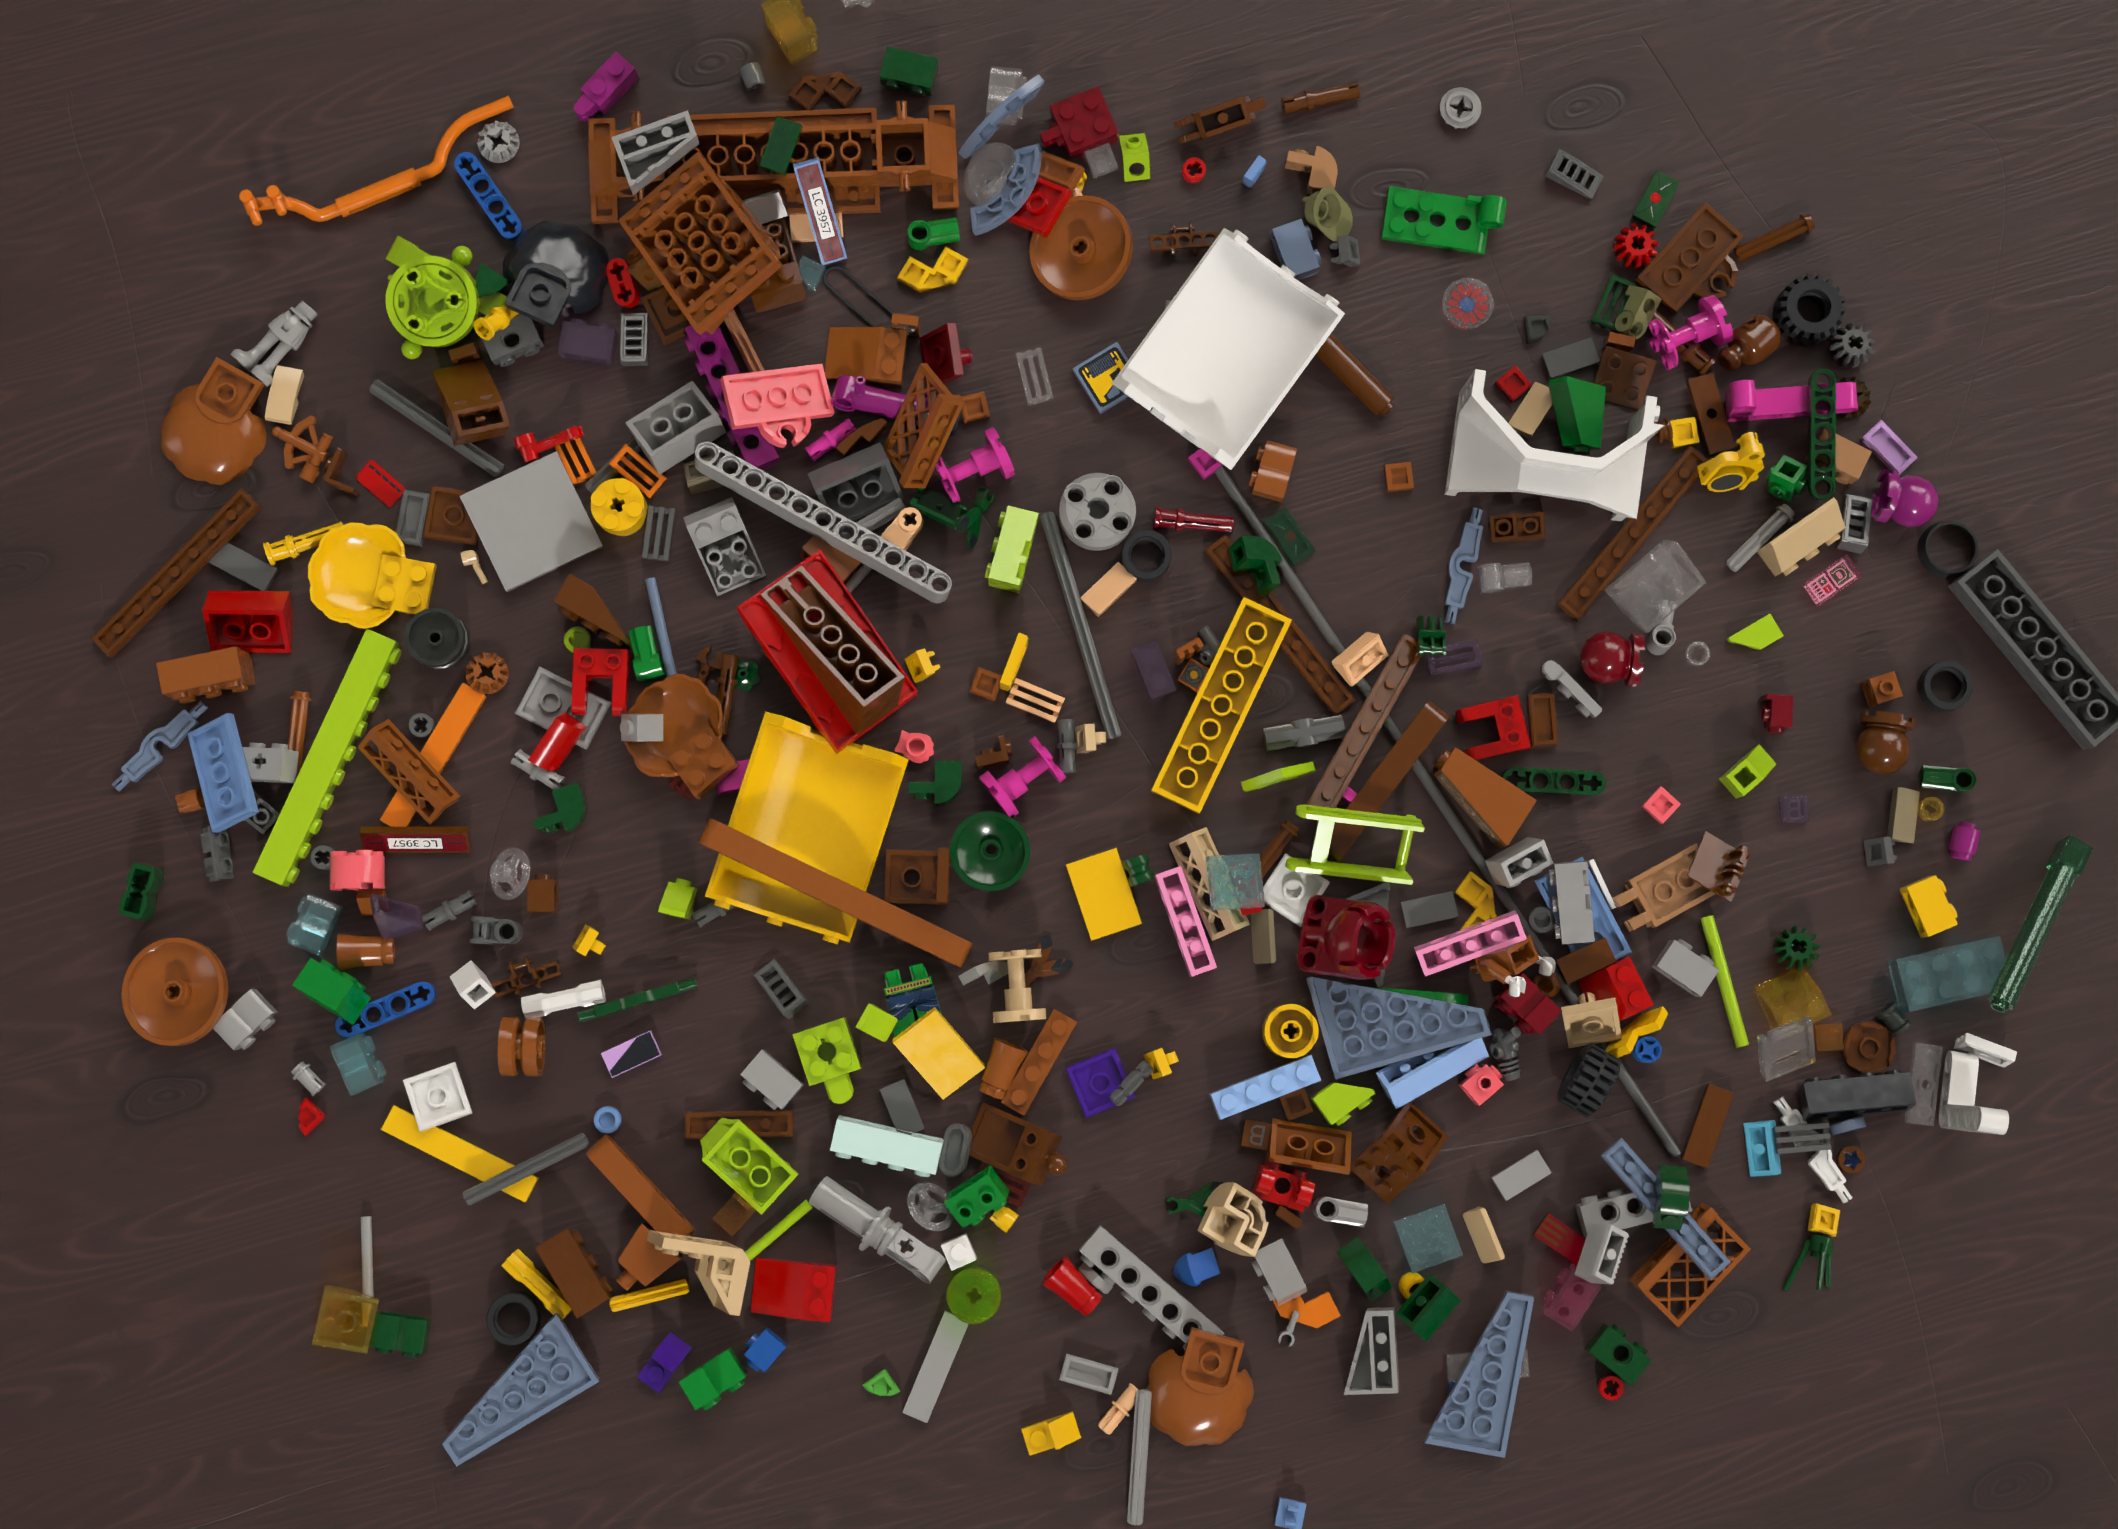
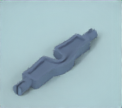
M1475 507L1472 508L1470 521L1466 522L1463 526L1459 546L1452 553L1448 562L1447 572L1450 582L1444 605L1448 606L1444 622H1450V624H1455L1458 609L1464 607L1466 596L1473 580V574L1462 570L1459 566L1460 562L1475 563L1479 555L1480 539L1483 531V526L1479 524L1483 510Z
M200 700L190 711L182 710L165 727L157 728L150 732L141 743L140 751L121 768L124 773L112 783L113 787L120 792L130 781L138 782L147 772L161 763L163 756L160 755L156 748L157 743L162 741L171 749L177 748L188 735L187 733L191 732L199 724L196 719L208 707Z

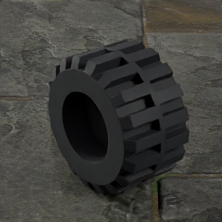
M1813 274L1806 275L1804 278L1801 276L1791 282L1778 295V300L1774 303L1773 307L1776 310L1773 313V320H1778L1776 325L1784 331L1781 335L1784 338L1787 336L1791 337V343L1796 344L1800 341V346H1807L1809 343L1816 345L1832 335L1843 322L1845 317L1842 315L1846 312V306H1842V304L1846 300L1844 296H1839L1838 293L1841 289L1839 286L1834 288L1832 286L1834 281L1831 279L1823 281L1824 276L1817 275L1813 278ZM1807 298L1813 300L1821 310L1820 322H1808L1800 316L1797 309L1798 299Z
M1593 1043L1588 1044L1578 1053L1568 1068L1558 1090V1102L1584 1117H1590L1601 1107L1612 1090L1620 1072L1621 1060Z

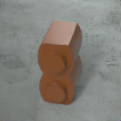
M1268 440L1264 447L1259 446L1255 461L1260 462L1257 472L1252 471L1248 485L1253 487L1251 494L1282 502L1297 449Z

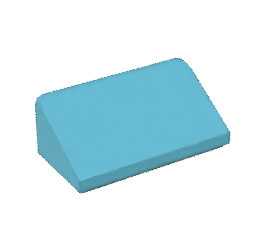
M1775 1120L1743 1123L1750 1177L1781 1174L1780 1155L1776 1154L1773 1130V1127L1776 1126Z

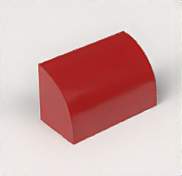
M565 711L555 718L528 761L543 769L557 771L587 726Z

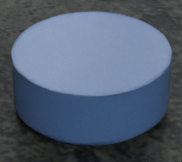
M612 1106L600 1108L594 1116V1125L602 1133L615 1132L622 1123L621 1113Z

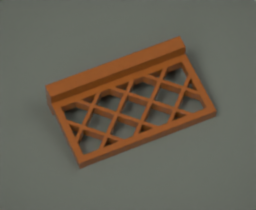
M920 363L883 447L889 460L902 475L899 482L904 488H926L965 402L960 395L951 394L927 363ZM925 376L927 379V389H924L923 380ZM924 394H928V408H925ZM915 398H917V411H914ZM915 416H918V430L915 427ZM906 419H907V429H908V432H907V433H905V430H904V423H905ZM908 437L909 451L906 452L905 438ZM896 441L898 445V454H896L893 450Z
M1702 1202L1694 1209L1690 1216L1706 1234L1707 1228L1714 1221L1720 1226V1238H1711L1713 1242H1720V1250L1724 1254L1725 1242H1736L1741 1247L1734 1256H1726L1731 1263L1708 1284L1707 1281L1709 1279L1703 1272L1702 1276L1689 1277V1262L1693 1261L1677 1242L1669 1236L1629 1279L1677 1327L1690 1316L1751 1250L1718 1216V1213L1712 1207ZM1725 1232H1726L1730 1237L1725 1238ZM1683 1262V1277H1671V1267L1673 1264ZM1683 1281V1296H1671V1282ZM1689 1281H1702V1290L1698 1295H1689ZM1657 1282H1665V1296L1655 1297L1649 1290ZM1683 1300V1311L1675 1317L1671 1313V1301Z

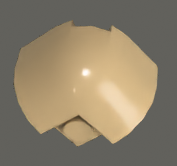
M1226 1182L1218 1186L1205 1202L1204 1207L1207 1210L1197 1231L1214 1240V1244L1228 1251L1243 1256L1255 1257L1266 1234L1269 1222H1266L1265 1210L1262 1206L1263 1202L1256 1195L1235 1182Z

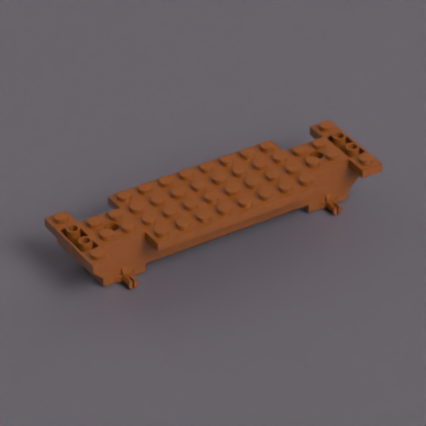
M903 100L902 111L900 101H896L897 117L889 120H877L876 108L690 115L699 145L634 195L630 189L612 137L642 127V112H630L631 127L624 130H616L615 118L588 119L591 220L593 224L619 223L618 197H634V202L641 201L644 196H647L698 151L704 156L715 173L734 190L741 200L780 189L788 210V216L807 214L793 164L814 158H819L834 213H881L880 187L899 186V191L904 192L905 186L906 192L911 190L910 186L932 185L933 211L959 210L955 104L929 105V120L928 118L915 119L907 116V101ZM777 116L802 124L803 126L786 176L760 168V163ZM902 153L911 155V159L907 162H901L897 158Z

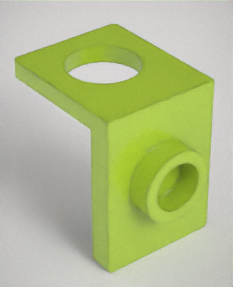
M1145 133L1119 136L1123 156L1124 181L1150 179L1149 150ZM1134 163L1144 165V170L1139 174L1131 173L1129 168Z

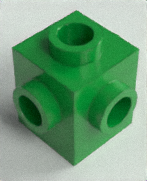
M1783 455L1777 465H1773L1768 472L1766 478L1769 480L1767 492L1773 494L1776 498L1784 499L1791 503L1797 494L1801 495L1806 488L1807 481L1805 476L1807 465Z

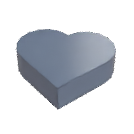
M1857 1117L1831 1124L1829 1127L1833 1136L1864 1128L1866 1123L1864 1117Z

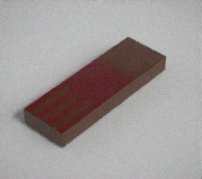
M1546 1213L1532 1235L1577 1266L1586 1239L1551 1214Z

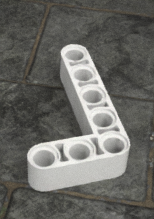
M1949 1050L1944 1062L1939 1126L1946 1129L2005 1135L2009 1125L2007 1110L1974 1106L1979 1067L1978 1055Z

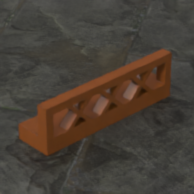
M389 719L371 728L358 746L360 751L429 825L434 823L446 808L456 803L461 797ZM371 741L378 747L379 754L375 753L369 746ZM389 761L396 766L397 773L390 769ZM407 781L414 785L415 792L408 788ZM425 800L435 808L433 813L426 807Z

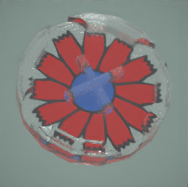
M1467 277L1454 281L1443 293L1441 301L1442 314L1447 322L1457 329L1465 331L1477 329L1484 325L1492 315L1494 299L1490 293L1491 291L1486 284L1478 279Z

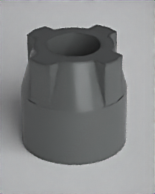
M758 62L749 63L740 68L747 91L760 89L766 83Z

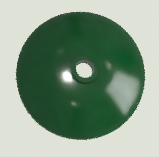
M982 811L969 816L958 826L951 840L950 857L956 873L965 883L979 890L997 891L1011 886L1024 874L1030 860L1031 849L1026 831L1017 820L1002 812ZM987 845H995L996 852L989 853L987 851Z

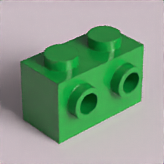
M990 1165L950 1191L946 1196L944 1204L962 1228L969 1224L975 1226L985 1218L986 1213L991 1210L996 1212L1007 1203L1006 1200L1010 1190Z

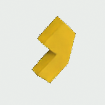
M945 246L932 269L909 256L897 277V281L919 293L956 284L968 263V258Z
M1470 871L1454 892L1475 908L1460 930L1497 917L1492 887Z
M1662 1006L1641 1014L1621 1030L1622 1039L1610 1041L1605 1051L1617 1058L1631 1053L1639 1037L1662 1028L1668 1012Z

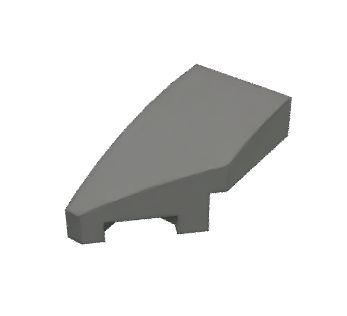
M1005 961L983 963L958 977L963 986L983 975L987 983L991 984L1008 974V963Z

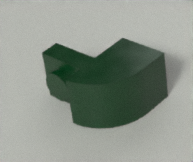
M1241 535L1228 548L1234 572L1252 573L1258 596H1267L1281 584L1276 566L1283 560L1278 550L1270 542L1257 536Z
M935 761V782H908V794L914 795V800H930V795H935V806L950 802L957 796L962 785V761Z
M578 782L552 791L558 811L534 819L533 822L537 831H544L545 834H550L560 830L559 825L563 824L565 831L571 833L581 826L587 815V801L582 786Z
M1659 1165L1654 1185L1657 1202L1652 1220L1653 1227L1681 1230L1684 1216L1688 1215L1690 1199L1687 1168Z
M1358 1236L1336 1251L1346 1269L1357 1281L1371 1303L1393 1287L1381 1266Z

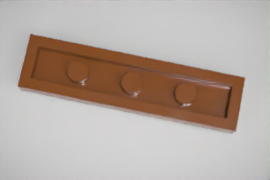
M1053 1009L1009 1090L1002 1099V1104L1023 1116L1026 1114L1077 1023L1075 1020Z

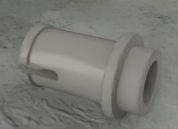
M302 1061L291 1071L294 1075L293 1079H298L314 1096L326 1084L309 1068L311 1066L309 1063L306 1065Z

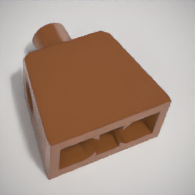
M646 1222L639 1226L618 1259V1262L625 1270L616 1281L627 1291L637 1280L646 1287L683 1257L680 1254L670 1255L662 1253L661 1250L654 1249L655 1245L647 1241L648 1231L653 1229Z

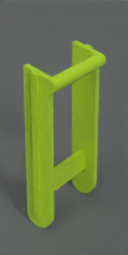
M1298 805L1296 807V815L1305 819L1318 820L1310 859L1287 858L1285 863L1287 869L1295 872L1413 884V879L1405 869L1413 831L1424 832L1425 829L1421 819H1417L1414 815L1399 816L1313 805ZM1335 822L1403 830L1395 869L1327 861Z

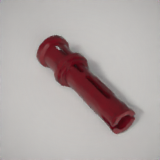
M1155 506L1153 529H1158L1159 527L1174 528L1175 531L1180 532V530L1183 531V528L1233 533L1234 517L1185 513V510H1182V508L1168 510Z

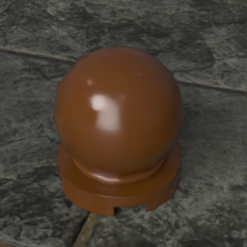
M1862 711L1859 723L1864 725L1866 729L1860 733L1856 743V755L1860 763L1868 771L1879 775L1891 774L1900 770L1907 763L1910 755V741L1905 733L1914 730L1915 719L1912 717L1905 721L1903 720V714L1876 711V716H1868V711Z

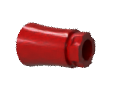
M1067 1256L1062 1257L1049 1270L1041 1282L1043 1286L1056 1293L1084 1316L1091 1313L1102 1299V1295L1076 1269Z

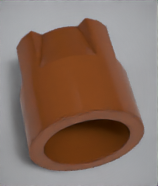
M198 788L175 796L180 813L193 812L205 807L203 795Z

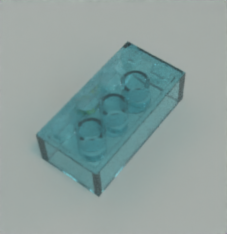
M2000 936L1982 938L1887 960L1900 1012H1912L2013 988Z

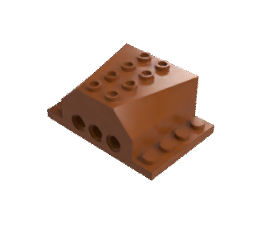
M699 151L618 220L694 330L700 335L705 331L713 335L738 303L783 266L778 260L781 258L779 248L759 220L734 190L715 173Z

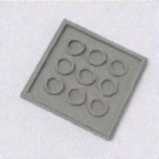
M557 451L460 496L506 592L603 548Z

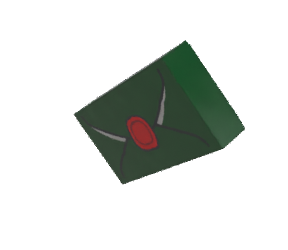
M1657 170L1631 218L1655 229L1680 182Z

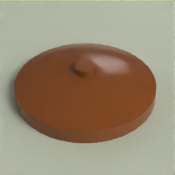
M1088 195L1070 197L1047 238L1033 232L1029 251L1031 265L1039 281L1057 296L1069 300L1095 298L1113 288L1123 277L1130 264L1133 252V237L1130 226L1122 213L1114 205L1102 198Z
M166 938L156 941L144 948L133 959L126 971L121 994L124 1013L132 1028L150 1042L166 1046L191 1044L207 1035L218 1023L225 1010L228 998V980L225 969L216 954L207 946L197 941L186 938Z

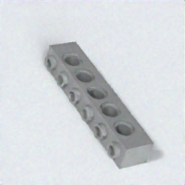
M1101 1225L1094 1230L1079 1248V1251L1082 1253L1080 1259L1090 1268L1096 1265L1101 1269L1103 1273L1100 1276L1111 1286L1117 1283L1124 1289L1121 1294L1132 1304L1135 1301L1139 1302L1144 1307L1141 1312L1154 1322L1157 1318L1165 1325L1162 1330L1173 1340L1178 1336L1185 1342L1183 1345L1184 1349L1189 1337L1183 1333V1327L1187 1322H1195L1198 1325V1329L1219 1335L1224 1334L1219 1327ZM1106 1250H1111L1116 1254L1114 1263L1110 1265L1102 1263L1100 1259L1101 1254ZM1126 1268H1132L1136 1271L1135 1280L1129 1283L1121 1279V1273ZM1147 1286H1153L1157 1290V1295L1152 1300H1145L1142 1297V1290ZM1167 1304L1177 1306V1314L1172 1318H1166L1162 1314V1310Z

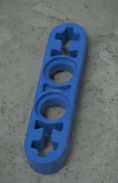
M470 152L460 153L454 161L458 174L501 236L507 241H516L518 236L524 232L521 221L476 156ZM463 161L472 162L471 167L475 171V175L471 176L468 170L463 168ZM479 180H486L489 183L488 189L483 193L475 190V184ZM494 201L503 203V210L498 214H493L489 210L490 204ZM507 217L511 225H516L514 227L516 232L513 234L510 231L506 232L508 229L502 219Z
M422 981L368 1003L360 1014L361 1020L366 1027L362 1028V1023L352 1026V1032L350 1033L349 1030H344L342 1027L346 1024V1021L338 1017L335 1024L336 1031L342 1037L360 1035L432 1004L437 997V990L430 982ZM422 986L424 989H429L428 1000L425 1001L424 998L415 999L413 1002L416 1006L412 1007V1000L407 992L410 991L411 996H414L421 992L420 987ZM398 996L406 1001V1007L401 1012H396L392 1008V1001ZM372 1007H377L381 1012L379 1021L375 1023L370 1022L367 1018V1011Z

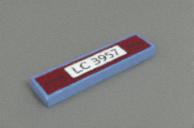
M819 158L793 164L822 265L847 259Z

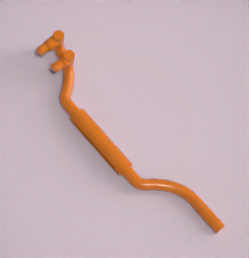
M508 95L460 116L442 136L434 159L430 164L416 170L414 167L341 196L335 199L336 203L318 209L301 200L287 197L275 185L267 188V197L256 198L251 191L243 190L240 192L239 198L244 205L247 215L250 216L252 224L255 226L262 224L259 212L275 209L279 216L285 215L287 210L294 211L317 222L328 221L340 215L343 217L349 216L419 187L422 181L438 175L446 165L451 147L463 131L478 122L510 110L514 106Z

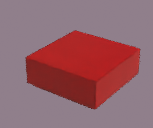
M1516 365L1494 383L1510 403L1514 402L1532 386Z

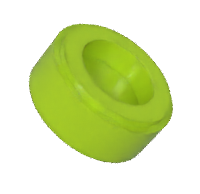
M572 627L564 636V644L572 653H574V648H590L592 643L590 633L582 627Z

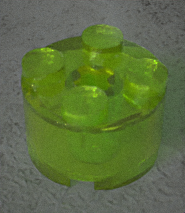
M978 1266L966 1267L959 1270L951 1279L947 1289V1303L951 1312L960 1321L968 1324L982 1323L991 1318L1000 1306L1001 1287L995 1275L989 1270ZM973 1288L978 1289V1294L982 1295L981 1298H976L975 1302L970 1301V1296L966 1295Z

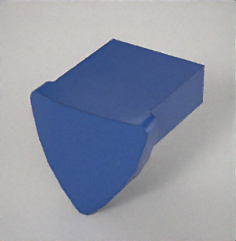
M1207 1248L1194 1254L1188 1253L1183 1255L1176 1262L1173 1269V1275L1182 1283L1190 1286H1198L1201 1284L1200 1281L1220 1274L1213 1248Z

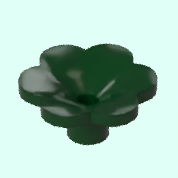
M746 659L738 660L735 679L738 680V684L734 688H740L743 692H748L752 689V686L759 684L761 678L758 674L759 667L756 663H749Z

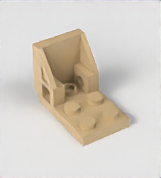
M653 1230L648 1231L647 1241L655 1245L654 1249L661 1250L662 1253L678 1255L680 1251V1253L688 1254V1257L696 1258L694 1271L712 1305L729 1315L740 1316L750 1260L743 1249L726 1241Z

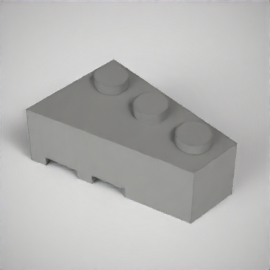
M1395 1307L1367 1308L1344 1395L1398 1393L1399 1372Z

